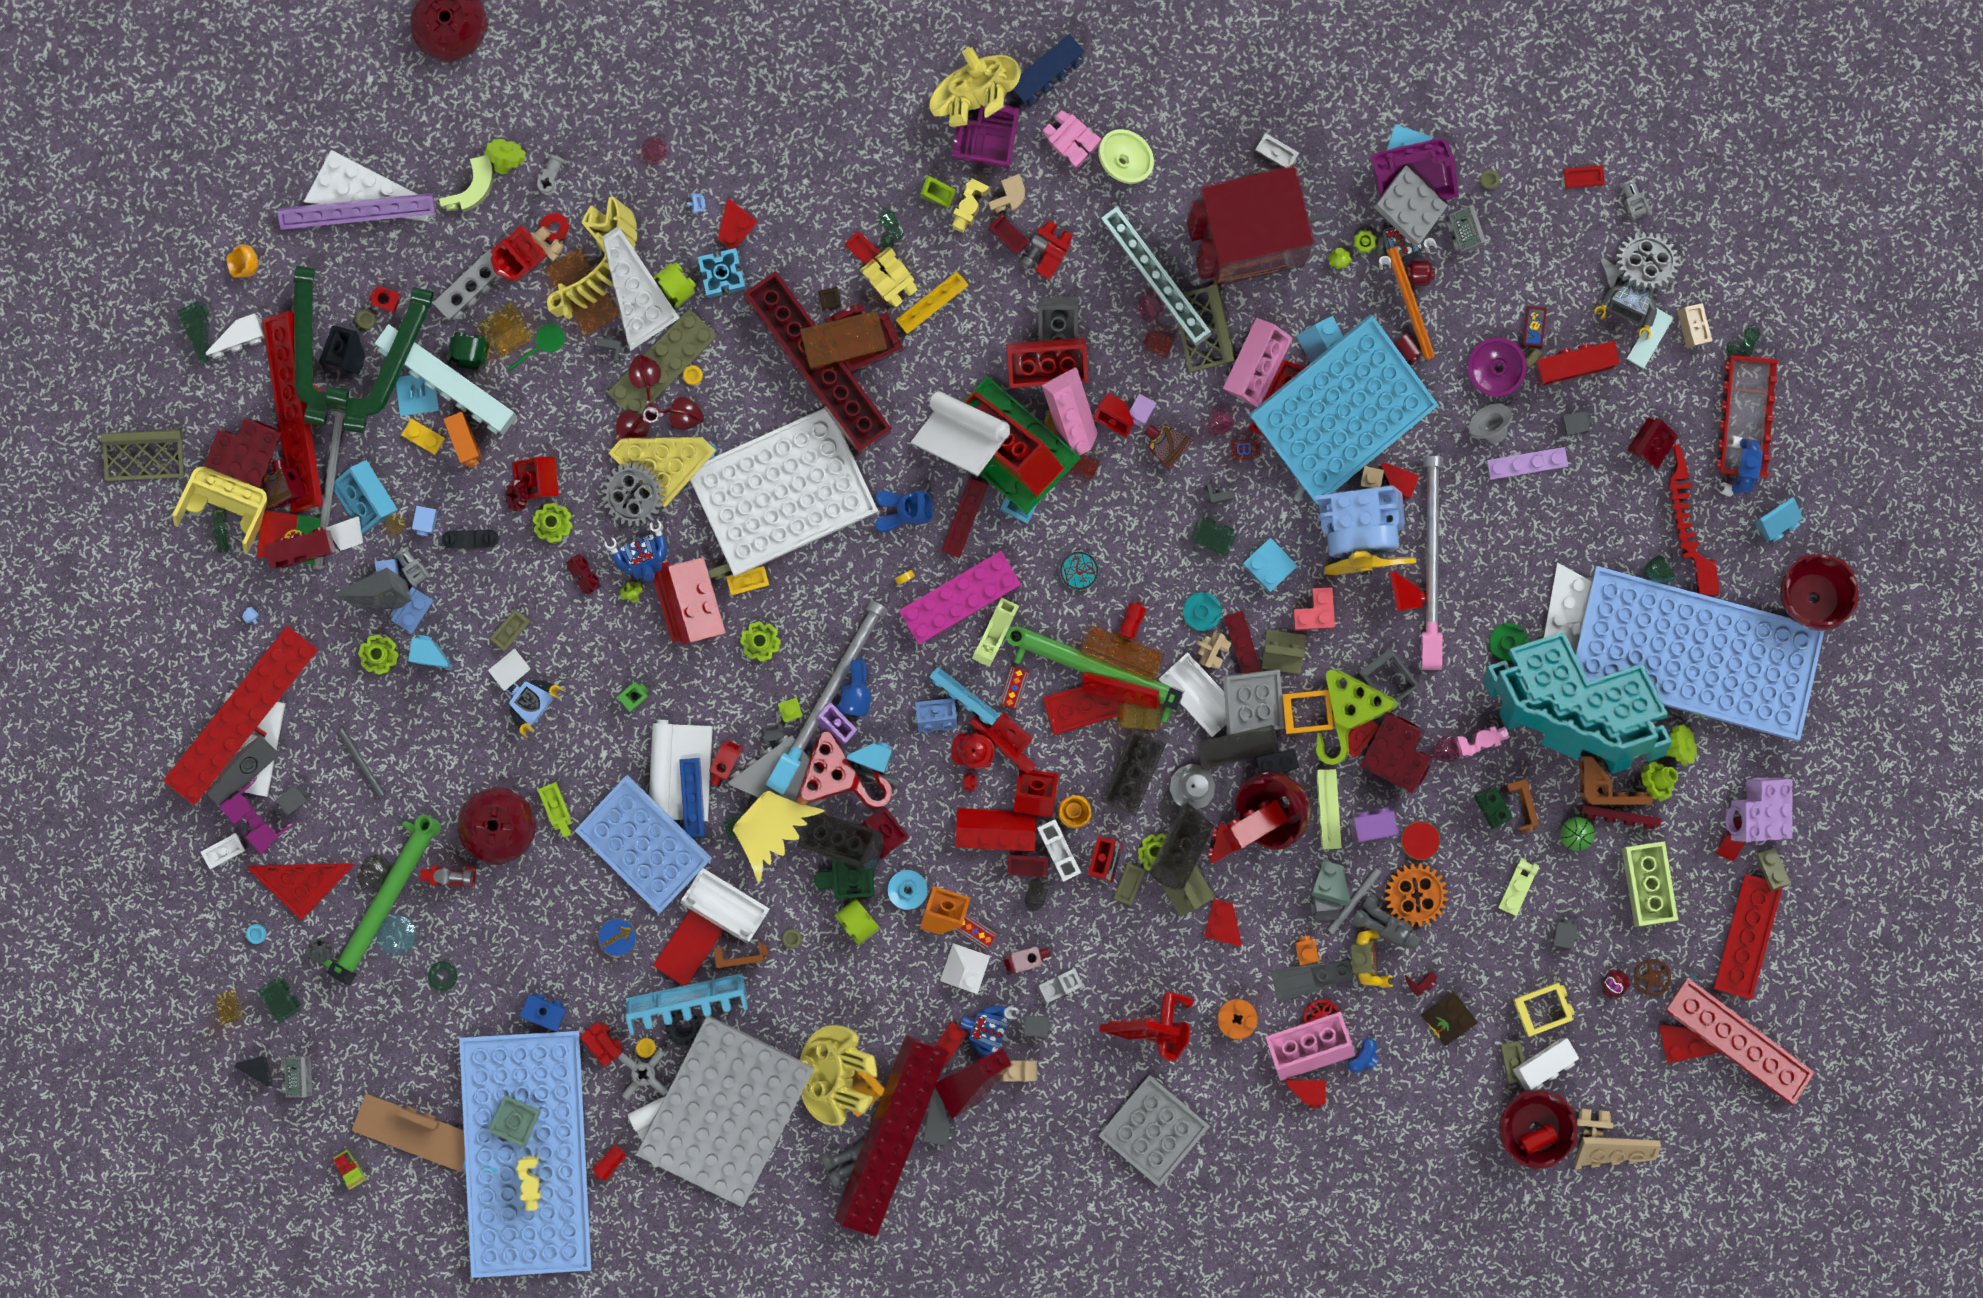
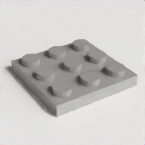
M1405 165L1373 207L1416 247L1422 242L1448 205Z
M1275 669L1223 676L1227 735L1233 736L1284 729L1280 670Z

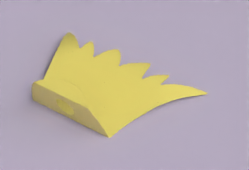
M769 790L758 798L733 827V832L750 861L758 883H760L762 876L763 860L771 865L770 851L784 856L785 847L782 839H799V835L793 825H807L802 817L817 815L825 810L800 805Z

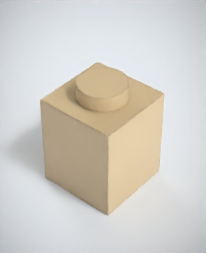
M1364 466L1359 488L1371 489L1381 487L1384 470Z

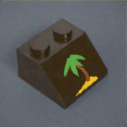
M1454 991L1449 992L1421 1014L1444 1046L1462 1036L1478 1023Z

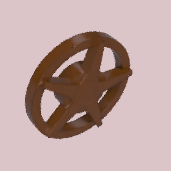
M1644 960L1634 971L1635 986L1645 995H1660L1670 985V970L1660 960ZM1650 962H1657L1664 969L1660 971L1653 970ZM1647 963L1648 971L1645 975H1637L1640 967ZM1667 971L1668 975L1666 986L1660 981V975ZM1637 978L1644 979L1648 984L1646 991L1639 986ZM1658 984L1663 987L1659 992L1648 993L1652 985Z

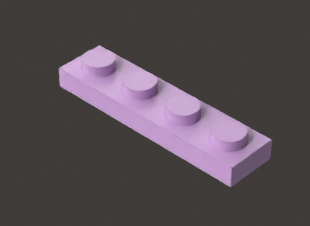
M1565 447L1487 460L1490 480L1565 468L1568 467Z

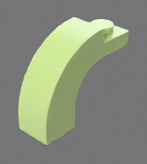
M485 155L470 159L473 170V180L470 187L463 193L439 199L443 209L452 211L458 209V205H461L462 210L466 212L484 201L492 188L494 180L493 163L490 162V157Z
M1001 597L972 659L989 667L991 666L1019 605Z

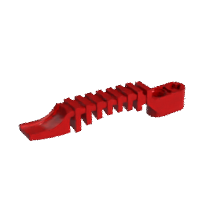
M1679 444L1674 445L1672 448L1676 466L1673 475L1668 479V491L1671 492L1669 498L1673 502L1671 509L1675 513L1673 520H1676L1677 523L1675 530H1678L1679 550L1682 549L1686 552L1681 554L1682 559L1690 558L1693 560L1694 567H1696L1697 593L1709 597L1719 596L1715 559L1707 560L1696 552V548L1700 546L1699 541L1689 542V538L1695 537V532L1686 533L1685 529L1692 527L1691 522L1684 523L1683 519L1690 518L1689 513H1682L1683 509L1689 508V503L1680 504V500L1690 498V494H1678V490L1692 488V483L1676 484L1677 480H1686L1689 476L1682 449Z

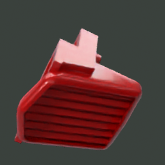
M520 225L508 238L503 239L490 251L492 253L491 263L494 272L508 281L514 280L515 282L534 270L548 256L523 225Z

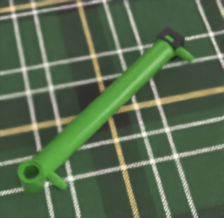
M1014 626L1007 631L1006 639L1008 643L1019 647L1014 661L1017 664L1021 663L1027 650L1082 673L1087 672L1159 690L1160 704L1165 706L1161 719L1162 722L1166 723L1168 718H1170L1172 710L1176 711L1185 692L1025 629L1022 626ZM1013 631L1021 632L1022 638L1020 641H1015L1012 638Z
M428 815L419 816L415 820L414 825L407 821L402 823V826L412 833L338 961L332 962L327 959L325 962H322L328 968L326 973L336 980L349 986L357 975L354 972L418 861L431 839L440 833V822Z

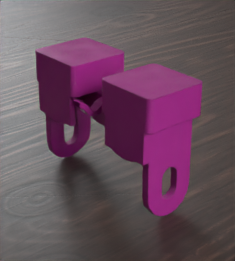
M256 777L230 800L227 798L219 805V808L234 825L243 818L247 820L246 824L248 826L251 825L253 829L245 837L262 855L270 848L269 845L296 821L289 823L277 834H275L270 826L266 825L251 808L248 801L241 796L244 791L254 784L257 779Z

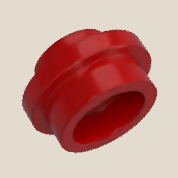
M968 772V774L963 776L965 790L974 792L975 788L978 787V778L974 776L973 772Z

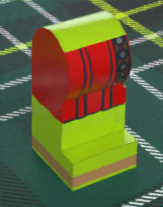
M348 1149L333 1157L349 1190L367 1180Z

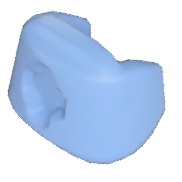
M691 193L690 198L692 202H687V206H692V214L703 212L705 209L704 196Z
M247 607L242 617L246 623L253 621L254 624H257L256 619L259 617V614L252 607Z

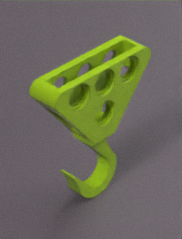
M1329 670L1326 673V679L1341 752L1334 759L1328 757L1325 753V744L1321 732L1317 733L1316 752L1322 762L1335 765L1342 763L1349 754V732L1397 708V701L1340 670ZM1342 678L1347 681V686L1344 689L1340 686ZM1359 687H1362L1364 690V695L1361 698L1357 695ZM1376 696H1379L1381 699L1379 707L1374 704ZM1350 705L1355 707L1354 715H1350L1348 712Z

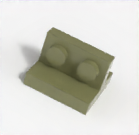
M1266 630L1261 669H1278L1280 672L1301 674L1306 635Z
M1196 863L1161 882L1180 917L1215 898Z

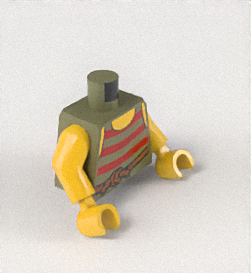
M1372 930L1360 932L1355 942L1351 945L1353 974L1359 978L1360 983L1363 985H1380L1381 988L1392 987L1393 985L1388 983V979L1393 978V976L1379 977L1376 939L1381 938L1379 933Z

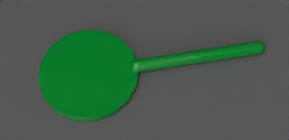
M553 323L541 326L536 334L537 346L512 364L509 370L514 369L538 349L548 353L559 350L565 341V334L562 328Z

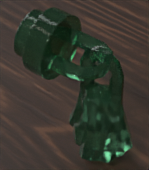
M884 210L880 214V223L886 226L893 234L892 237L884 234L881 236L882 239L879 240L882 247L886 249L887 247H895L892 241L896 238H903L904 231L899 226L895 213L890 210ZM897 228L900 232L895 233L894 229Z
M1754 325L1748 326L1744 329L1742 349L1739 348V342H1728L1726 353L1729 356H1736L1737 352H1739L1743 356L1750 357L1754 345L1761 335L1760 330ZM1746 346L1750 347L1749 352L1746 350Z

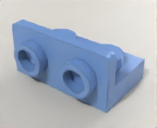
M412 587L409 590L412 601L406 603L401 608L393 609L391 621L413 634L434 600Z
M955 699L915 702L919 732L931 733L936 730L950 731L958 728Z

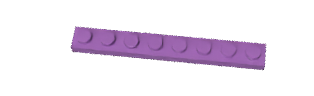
M433 193L279 208L277 213L280 229L282 230L431 215L436 213Z

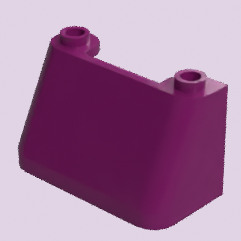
M1445 139L1428 140L1377 152L1371 156L1378 199L1405 165L1435 193L1437 192L1440 198L1450 200L1459 197L1455 159Z

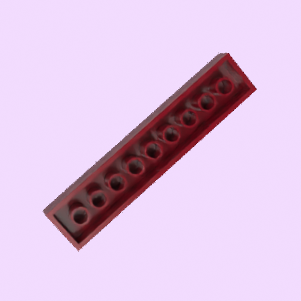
M776 271L744 292L743 299L858 455L891 433L892 428Z
M905 1035L834 1218L842 1227L877 1237L949 1053L940 1045Z

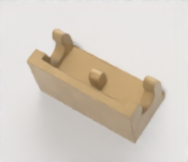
M1703 303L1684 307L1677 311L1687 349L1712 342Z

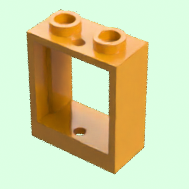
M1329 690L1282 694L1285 735L1334 729L1335 719L1334 714H1332ZM1325 696L1328 725L1294 728L1291 699Z

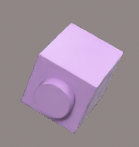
M1141 394L1138 395L1129 411L1135 425L1146 424L1156 406V402Z

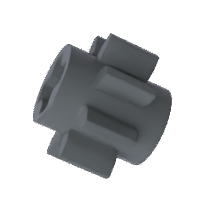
M316 938L311 943H308L307 956H311L312 961L322 963L327 958H330V953H332L331 945H327L325 939Z

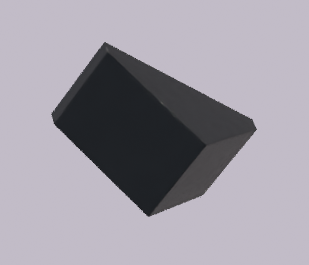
M266 1056L238 1062L234 1065V1067L267 1087H270L273 1083Z

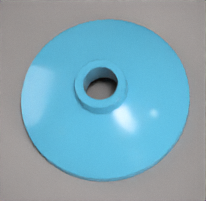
M903 870L891 878L888 885V895L895 906L911 910L924 902L927 896V884L919 873L912 870ZM910 886L912 889L911 893L906 894L904 888Z

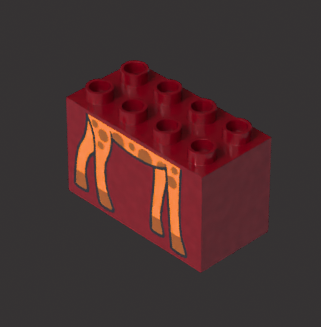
M1296 165L1201 187L1198 199L1191 201L1190 212L1188 213V219H1186L1191 242L1198 240L1201 242L1199 251H1197V257H1195L1199 277L1201 280L1210 278L1212 285L1217 284L1221 286L1305 266L1315 244Z

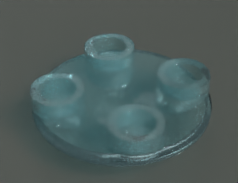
M392 915L383 921L377 932V940L380 947L387 953L394 955L403 954L414 946L416 929L408 918L401 915Z

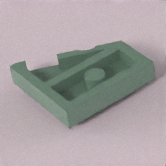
M1323 860L1312 896L1349 906L1350 896L1343 866Z

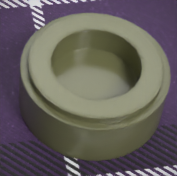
M1486 170L1480 176V184L1487 190L1496 188L1500 182L1499 174L1494 170Z
M362 310L356 316V323L361 329L369 330L375 326L376 316L370 310Z
M788 929L783 933L782 942L788 948H796L802 942V935L796 929Z

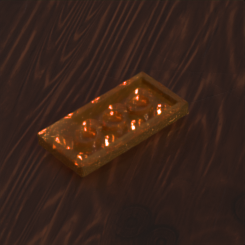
M579 249L545 269L557 290H559L558 284L562 283L566 287L570 286L592 272ZM592 288L589 290L596 297L597 302L592 303L583 297L588 308L584 309L571 300L572 314L586 336L620 316L607 294L602 296Z
M877 311L800 329L810 369L887 350Z
M1092 625L1081 649L1082 653L1155 681L1164 657V653L1156 649H1151L1136 641L1128 640L1118 634L1110 633Z

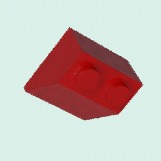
M534 457L512 463L513 479L524 482L528 491V500L559 496L555 457Z
M1019 769L1013 812L1052 818L1059 774L1032 770L1028 774Z

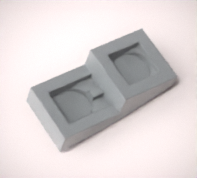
M1074 968L1038 985L1037 989L1044 1003L1047 1004L1083 987V984Z

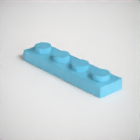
M939 667L930 675V678L933 679L932 682L936 686L943 687L948 691L950 697L964 703L963 706L968 711H974L978 714L982 722L993 725L999 718L1000 714Z

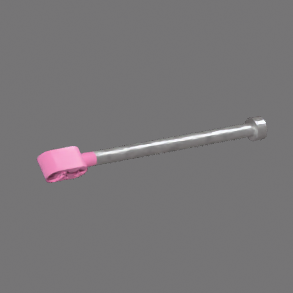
M1426 456L1423 457V467L1427 468L1426 632L1421 634V670H1442V633L1438 632L1439 468L1443 467V457Z

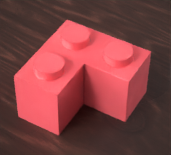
M1333 588L1312 589V608L1293 610L1294 631L1330 629L1335 627Z

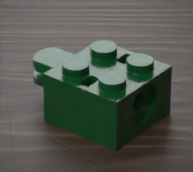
M872 857L832 859L833 870H821L814 876V883L817 888L822 890L834 889V899L875 897Z

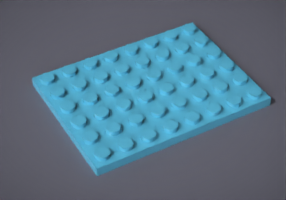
M1370 314L1253 410L1249 416L1314 503L1318 505L1319 502L1315 500V496L1332 494L1435 409L1438 404L1374 316Z

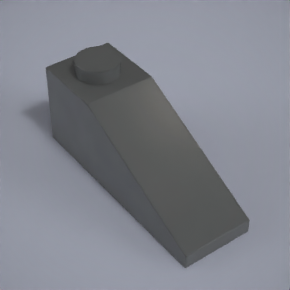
M935 1088L931 1096L923 1142L947 1146V1142H952L954 1130H950L951 1125L945 1105Z

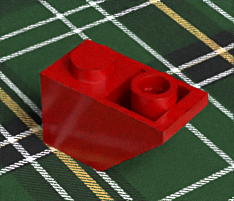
M1218 824V828L1214 827L1211 839H1215L1213 847H1209L1207 858H1210V863L1214 864L1234 851L1223 833V830L1228 828L1226 825Z

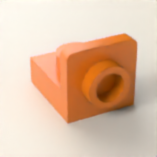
M1310 935L1299 937V942H1295L1299 965L1319 962L1315 938L1310 939Z

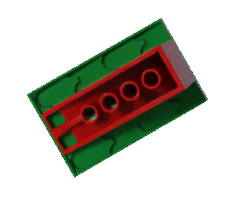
M988 376L963 401L1009 424V436L981 471L980 475L1026 515L1073 465L1081 459L1075 451Z

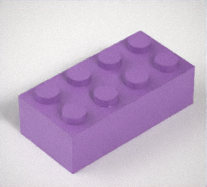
M1388 808L1372 811V815H1369V812L1352 815L1353 819L1349 820L1353 843L1398 835L1394 811H1389Z

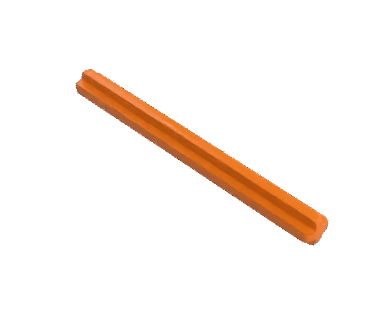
M1392 247L1387 250V254L1391 259V265L1422 354L1425 359L1433 358L1435 354L1398 248Z

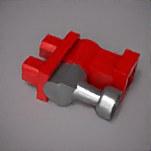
M1048 220L1042 228L1039 227L1033 237V245L1028 255H1023L1019 262L1033 269L1036 265L1034 259L1041 252L1045 256L1035 269V272L1051 281L1070 249L1069 244L1073 235L1064 230L1059 238L1055 237L1052 234L1056 230L1057 225Z
M431 866V869L420 870V881H430L431 886H441L442 884L475 887L476 867L466 866V869L460 872L454 871L451 868H442V866Z

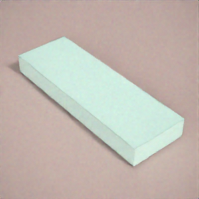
M1657 308L1653 326H1650L1649 329L1651 331L1649 339H1647L1648 332L1642 331L1627 360L1644 369L1672 322L1673 317Z

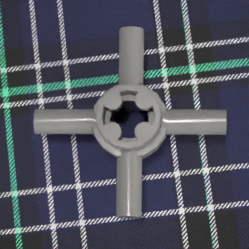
M658 1049L648 1063L636 1064L624 1053L618 1057L621 1062L632 1070L631 1077L633 1081L622 1094L626 1100L630 1098L638 1086L651 1085L663 1096L668 1092V1089L655 1079L654 1067L665 1055L661 1049ZM646 1069L648 1071V1078L640 1079L638 1077L639 1070L643 1071Z

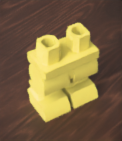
M973 178L970 182L966 183L964 199L959 203V209L956 208L953 213L955 217L952 224L953 229L964 233L968 224L972 226L974 217L979 211V204L975 200L974 195L978 194L981 197L988 195L990 192L989 186Z
M887 247L875 257L876 260L872 259L863 266L860 272L869 279V283L886 302L888 301L891 305L897 307L903 302L897 293L904 289L907 295L910 296L917 291V288L913 282L914 278L899 259L895 258L896 254L893 249ZM880 265H882L885 268L887 274H885L883 271L879 269L881 268Z
M539 1156L519 1157L516 1167L519 1179L523 1180L520 1200H525L526 1211L538 1210V1199H541L542 1196L541 1190H538L540 1185L539 1176L528 1171V1168H535L538 1164Z

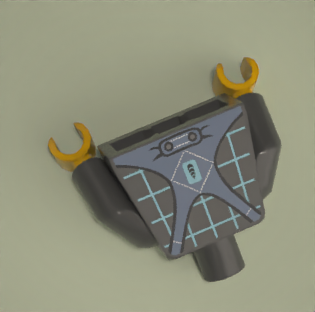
M1629 280L1625 284H1619L1610 288L1601 302L1602 306L1595 308V316L1599 310H1603L1604 313L1601 316V320L1605 319L1607 316L1606 309L1609 307L1608 311L1639 326L1645 324L1644 328L1640 329L1638 336L1640 338L1641 332L1647 331V339H1649L1651 335L1649 329L1650 326H1653L1657 314L1656 302L1652 298L1653 292L1651 293L1649 288H1646L1645 292H1643L1640 286L1635 290V284L1628 286Z

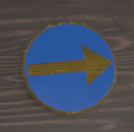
M612 918L601 925L598 931V943L606 954L613 957H621L634 949L637 943V932L630 921L624 918Z

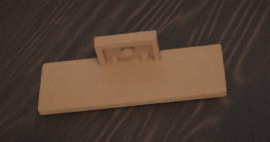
M365 1094L352 1128L353 1132L459 1172L464 1171L462 1169L465 1161L464 1130L438 1121L436 1116L425 1113L422 1115L417 1113L418 1109L406 1105V1108Z

